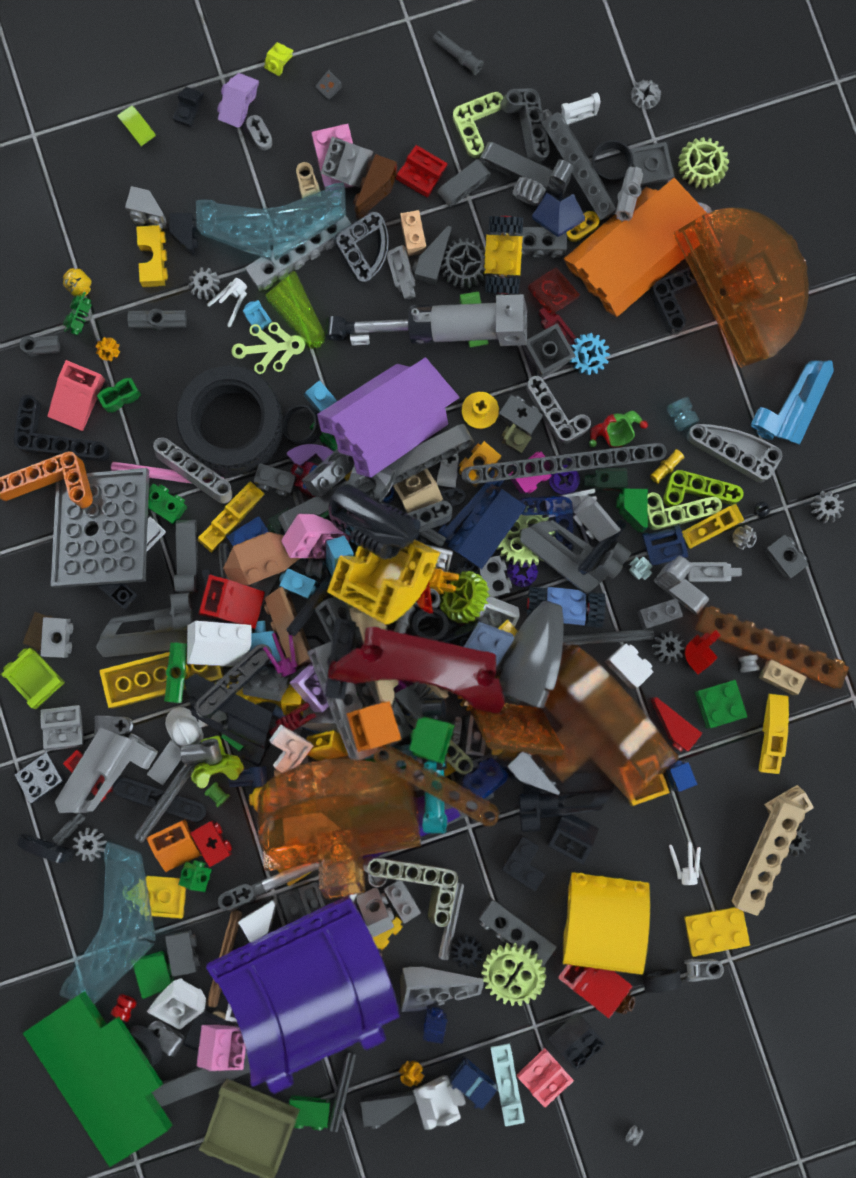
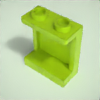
M25 648L17 655L19 658L16 661L9 662L3 668L4 672L1 675L7 678L21 693L31 708L37 709L65 682L35 649Z

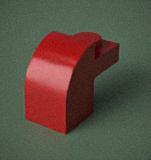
M717 630L711 634L706 632L701 637L697 634L686 646V660L698 675L718 658L709 647L721 636Z

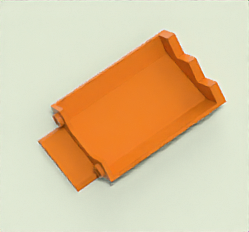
M673 178L659 191L648 187L644 188L637 198L630 221H621L617 219L616 214L613 215L567 255L564 261L570 272L582 279L588 292L600 298L605 310L618 317L700 245L695 229L710 215Z

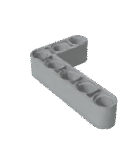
M678 556L665 565L654 579V582L674 599L677 598L678 602L698 615L709 601V598L685 579L693 565L685 558Z

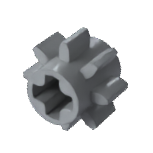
M747 525L744 528L740 526L733 533V543L742 550L745 547L751 548L757 540L756 532Z

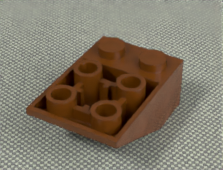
M375 154L373 160H369L367 177L362 178L360 184L361 192L356 194L353 202L356 219L364 216L391 192L397 175L396 161Z

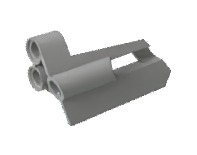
M100 728L55 800L59 813L93 812L130 761L144 769H148L158 751L145 744V741L135 734L131 733L129 737H125ZM100 775H103L105 781L94 799L86 800Z

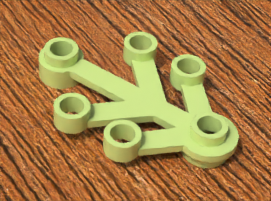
M272 322L269 325V331L277 334L285 341L277 343L262 331L259 325L254 324L250 327V333L258 336L266 344L245 346L238 343L232 347V355L237 359H241L246 354L268 352L261 362L257 363L254 367L256 373L262 374L266 371V366L277 352L286 350L281 359L273 364L274 370L281 372L293 354L303 352L305 348L304 340L300 336H290L280 328L278 323ZM273 324H276L278 326V330L276 332H273L271 330V326ZM254 326H257L259 328V332L257 334H254L252 332V328ZM294 341H297L299 343V347L297 349H294L292 347V343ZM240 347L243 350L241 355L236 354V348ZM278 362L282 363L283 365L282 369L278 370L275 367L276 363ZM259 364L263 365L264 370L262 372H259L257 370V366Z

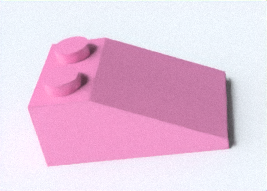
M348 124L312 132L320 172L332 137L353 144ZM321 174L326 193L354 187Z

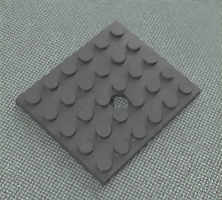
M140 468L86 473L93 496L92 504L87 508H80L70 500L65 479L56 482L51 587L62 588L146 581L150 470ZM93 522L97 523L99 527L98 532L93 536H88L86 528Z

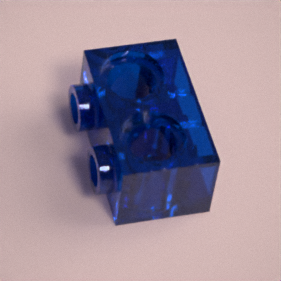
M491 757L487 762L485 760L477 766L475 772L468 773L462 779L461 789L478 806L506 782L508 773ZM486 772H493L495 776L490 777ZM478 784L481 788L475 789L471 785Z
M432 1007L431 1010L427 1009L422 1032L423 1040L443 1044L447 1023V1015L443 1012V1009Z

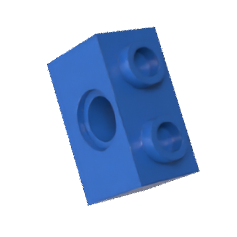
M676 760L668 763V768L664 769L672 791L680 792L697 785L688 762Z

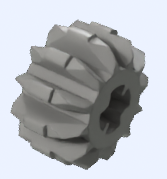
M520 177L515 183L513 194L522 202L537 206L544 198L546 189L542 184L531 178Z
M203 267L200 268L199 273L194 270L195 277L189 276L191 283L188 284V287L192 289V295L197 294L198 299H201L204 295L206 300L209 299L208 295L210 294L212 297H215L214 291L220 290L217 285L221 283L220 279H217V273H211L210 268L204 272Z
M822 491L820 496L816 495L814 497L815 502L811 503V506L816 508L812 511V514H818L816 520L822 518L823 523H827L828 520L833 523L835 518L839 519L841 517L840 512L844 511L845 508L840 506L843 500H837L839 494L833 496L832 491H828L827 494ZM826 504L830 505V507L828 508L829 510L825 509V507L827 506Z
M86 828L85 833L79 831L78 835L80 838L74 837L73 839L78 844L73 845L72 848L79 849L75 855L83 854V861L87 857L89 861H94V856L100 858V852L106 851L101 845L106 844L107 841L100 840L104 834L100 833L97 835L98 829L96 828L93 829L92 833L90 828ZM86 841H92L93 845L91 846L93 848H87L86 844L88 843Z

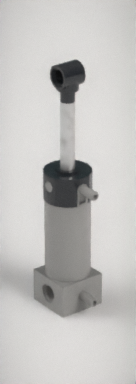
M523 294L496 296V303L410 306L408 319L347 322L343 317L330 316L326 318V338L339 341L343 340L350 333L409 331L412 344L499 340L500 346L527 345V306Z

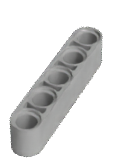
M161 437L155 440L153 447L158 460L216 501L228 503L232 499L231 485L228 481L167 438ZM161 448H167L165 451H159ZM177 458H181V459H182L181 461H178V462H175V461H174V460L177 459ZM190 469H197L195 472H189ZM207 479H211V480H212L210 483H205V482H204V481L207 480ZM221 490H227L224 494L219 493Z

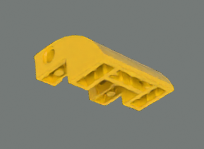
M414 540L401 549L394 558L386 560L358 546L355 556L340 555L327 592L384 624H390L405 614L418 600L431 578L440 552Z
M571 873L568 886V917L564 929L563 964L643 975L650 922L649 883L583 873Z

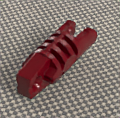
M304 703L286 716L275 721L277 726L269 731L271 737L280 725L293 731L316 717L315 713L307 715L306 718H303L300 713L308 709L309 703Z

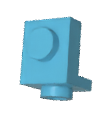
M259 300L256 302L251 301L244 307V316L251 326L257 324L263 330L272 323ZM254 326L253 329L256 333H258L259 328L257 326Z

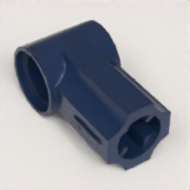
M267 766L243 770L236 780L229 779V786H268Z

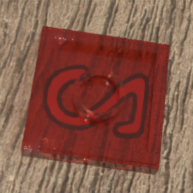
M557 267L528 286L529 291L551 316L580 296Z

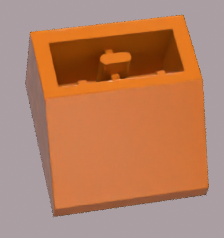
M390 701L346 713L358 752L401 740Z
M182 820L147 837L154 856L165 872L202 855L190 834L191 830L186 820Z

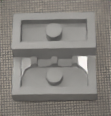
M79 705L41 710V729L43 730V749L45 751L84 747L82 716Z

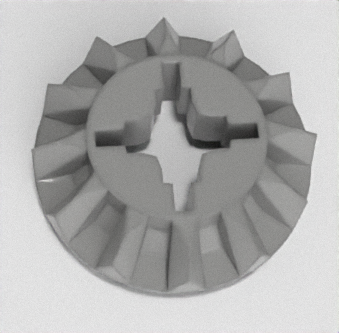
M643 79L641 82H637L631 91L633 103L642 109L655 107L661 96L658 84H654L652 80L645 81ZM649 89L648 91L650 95H648L647 98L643 100L644 93L642 92H645V90Z

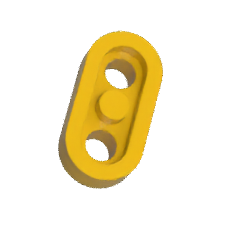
M593 211L585 212V221L567 232V239L575 242L596 230L600 222L597 213ZM590 220L593 224L588 225L586 221ZM575 230L577 234L573 235L571 231Z

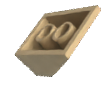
M428 469L393 485L394 491L406 513L443 500L438 485Z

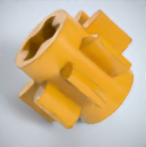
M103 337L102 341H98L96 344V348H98L96 354L102 360L112 361L120 353L118 350L120 344H117L113 338Z
M406 1061L399 1070V1073L402 1074L400 1077L401 1081L410 1087L413 1085L417 1086L425 1076L421 1073L423 1071L422 1066L416 1061H411L410 1063Z

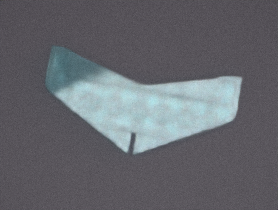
M344 182L325 187L324 191L282 207L266 209L218 204L213 200L206 199L196 200L197 229L201 235L272 261L271 245L274 246V258L276 261L343 219L346 215Z
M107 842L104 851V862L106 863L104 909L99 931L70 977H67L59 994L71 1000L85 991L93 1004L97 1003L154 945L138 937L141 936L152 941L156 940L142 855L138 851L112 842Z

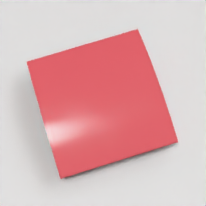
M546 1048L516 1074L518 1079L530 1090L544 1108L574 1081Z

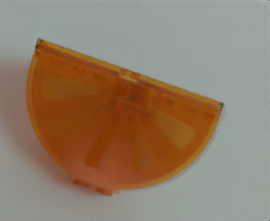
M724 208L706 213L675 231L674 237L738 365L745 367L776 355V352L783 348L799 329L808 303V267L792 235H789L780 225L767 216L743 208ZM721 288L725 289L726 291L725 297L721 296L719 293V290Z
M570 644L562 651L555 686L549 692L545 707L563 728L536 751V755L561 783L567 780L591 758L631 802L677 762L679 756L667 744L637 703L591 656L574 644Z
M337 758L300 764L273 777L262 787L258 795V840L264 853V869L271 871L318 863L319 887L325 899L365 893L363 855L421 846L416 787L403 773L383 764L363 760H337Z

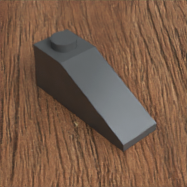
M447 226L420 255L418 262H414L412 272L415 273V280L433 285L437 284L442 259L451 235V226Z
M414 1091L361 1098L364 1127H369V1129L379 1128L380 1125L385 1124L415 1103Z

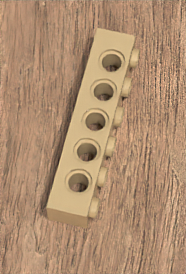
M778 796L731 900L737 909L758 916L760 910L764 908L767 894L771 892L773 881L780 873L781 863L788 855L790 843L797 835L799 823L804 820L805 809L800 804ZM785 819H789L786 824H782ZM781 836L779 841L774 842L777 837ZM773 854L770 859H766L768 855ZM761 872H765L763 876L758 877ZM754 889H757L756 893L751 894Z

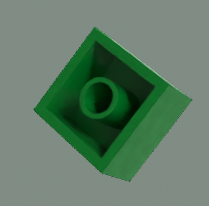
M736 680L695 692L706 729L747 717Z

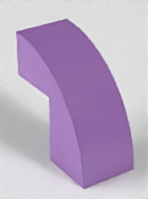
M306 444L297 446L286 454L293 464L297 463L303 467L305 462H311L316 457L323 462L333 451L321 445Z

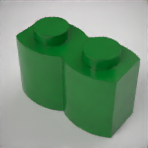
M125 378L114 387L103 389L97 397L103 408L110 413L119 410L124 404L136 401L141 396V393L132 378Z

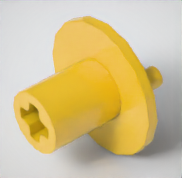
M475 392L465 398L461 413L464 421L469 426L475 429H484L495 423L499 415V406L492 395L486 392Z

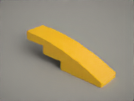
M250 481L225 506L224 510L211 522V525L198 537L197 541L212 553L247 516L265 493Z

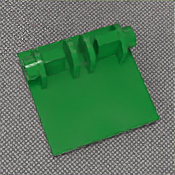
M86 292L73 298L70 304L72 311L69 315H66L63 322L65 326L64 332L71 329V333L78 336L81 333L84 325L81 322L85 323L86 320L77 316V314L87 317L92 306L90 304L91 300L84 298Z

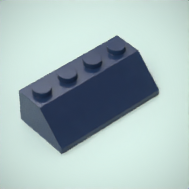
M491 484L478 504L475 505L471 514L463 522L459 531L453 536L448 547L465 560L483 569L527 506L503 489Z

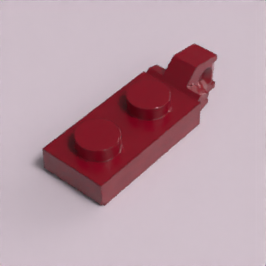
M546 307L542 308L538 314L543 320L541 324L544 330L558 324L569 345H576L574 341L576 336L559 314L557 315L555 312L551 314Z

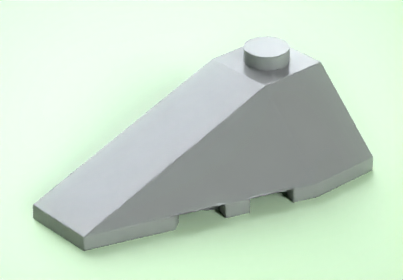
M426 967L403 968L400 978L401 1012L421 1011L427 1009L426 1005L434 1003L443 1005L445 1004L444 1001L449 999L462 1000L481 995L484 981L480 978Z

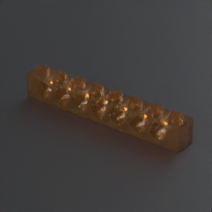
M714 606L703 608L694 630L704 634L706 632L711 634L717 630L721 635L718 638L720 641L758 655V657L765 660H773L834 689L842 688L849 667L844 665V661L837 658L829 659L827 654L821 651H810L807 645L791 643V639L788 637L780 636L779 638L773 635L774 632L769 629L763 628L760 630L752 622H741L733 614H722L720 609ZM716 619H720L723 622L722 629H718L715 626ZM734 626L741 630L739 637L733 634ZM752 634L758 636L757 644L751 642L750 637ZM770 641L776 644L774 652L768 647ZM788 649H791L794 653L792 659H789L786 655ZM806 656H808L812 662L809 667L806 666L804 663V659ZM823 664L828 665V674L822 671Z

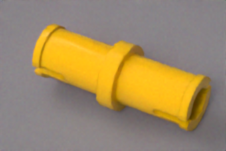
M676 449L666 460L660 462V466L650 474V478L656 484H659L685 458L682 452Z

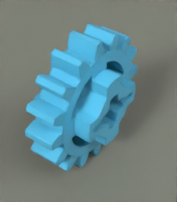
M592 333L587 334V337L585 334L580 335V339H574L576 345H570L576 357L569 362L575 363L573 369L580 368L579 373H584L585 371L586 375H591L592 371L593 374H597L598 369H604L602 364H608L605 357L610 356L609 353H606L609 346L603 345L605 339L599 341V335L594 337ZM590 341L586 347L581 346L583 343ZM587 351H590L591 357H589ZM592 362H597L594 366L588 367Z

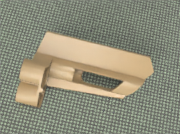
M355 607L349 608L352 621H356L355 627L359 626L363 642L366 628L378 627L387 630L386 624ZM398 680L375 681L380 701H390L392 705L395 697L393 689L398 685Z

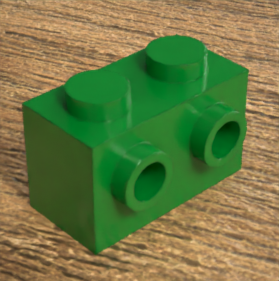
M152 484L149 489L148 509L175 526L176 520H179L187 509V506L184 504L185 500L177 494L174 497L168 493L169 489L162 484H159V486Z

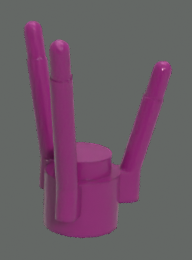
M272 633L281 658L279 664L267 647H264L263 650L275 666L277 673H281V676L284 677L297 672L295 667L298 664L295 657L293 636L288 634L291 653L290 660V658L285 659L275 633Z

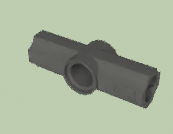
M152 309L151 311H128L129 328H154L155 330H162L164 328H186L187 325L185 310L161 311L160 309ZM156 316H161L162 319L160 322H153V319Z

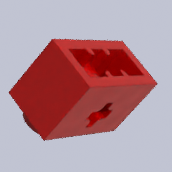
M213 820L190 833L209 867L230 856L233 849L227 839H223L221 835L223 830L219 823H214ZM210 837L212 840H217V843L215 844L216 848L214 846H209V843L211 842Z

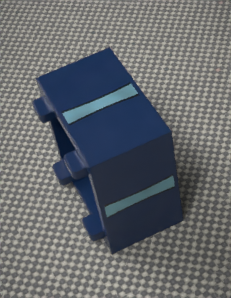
M466 1057L461 1060L450 1074L451 1088L453 1090L457 1088L475 1103V1109L478 1107L483 1109L497 1092L495 1081Z

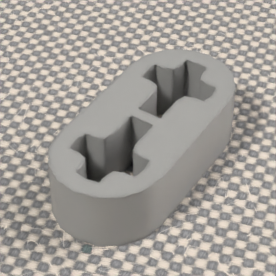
M257 115L250 116L246 121V125L251 137L259 149L268 150L273 142L271 134L261 117ZM252 122H255L256 124H258V127H259V130H258V131L256 130V128H255L254 126H252ZM260 135L267 139L266 144L261 142Z

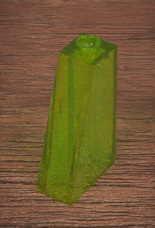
M293 271L265 296L271 306L312 350L314 347L318 348L324 343L325 333L297 274Z

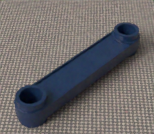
M494 469L488 475L490 478L495 474ZM505 480L487 482L449 525L447 523L443 525L438 533L446 538L445 542L447 544L451 542V539L457 533L458 527L471 514L475 505L478 504L491 484L500 487Z

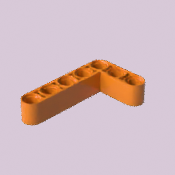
M65 452L0 477V499L3 501L16 498L65 479L70 500L80 508L89 507L92 504L93 496L84 463L73 452Z

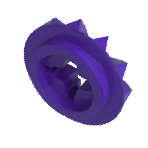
M577 471L551 474L552 476L549 478L553 491L560 495L573 493L580 483ZM570 475L567 480L569 485L564 483L559 486L560 476L566 477Z
M512 560L507 568V575L510 581L519 587L531 585L536 580L538 574L536 564L533 561L531 562V566L526 571V577L522 574L516 576L519 572L518 564L520 565V562L517 561L513 565ZM524 562L522 568H527L528 565Z

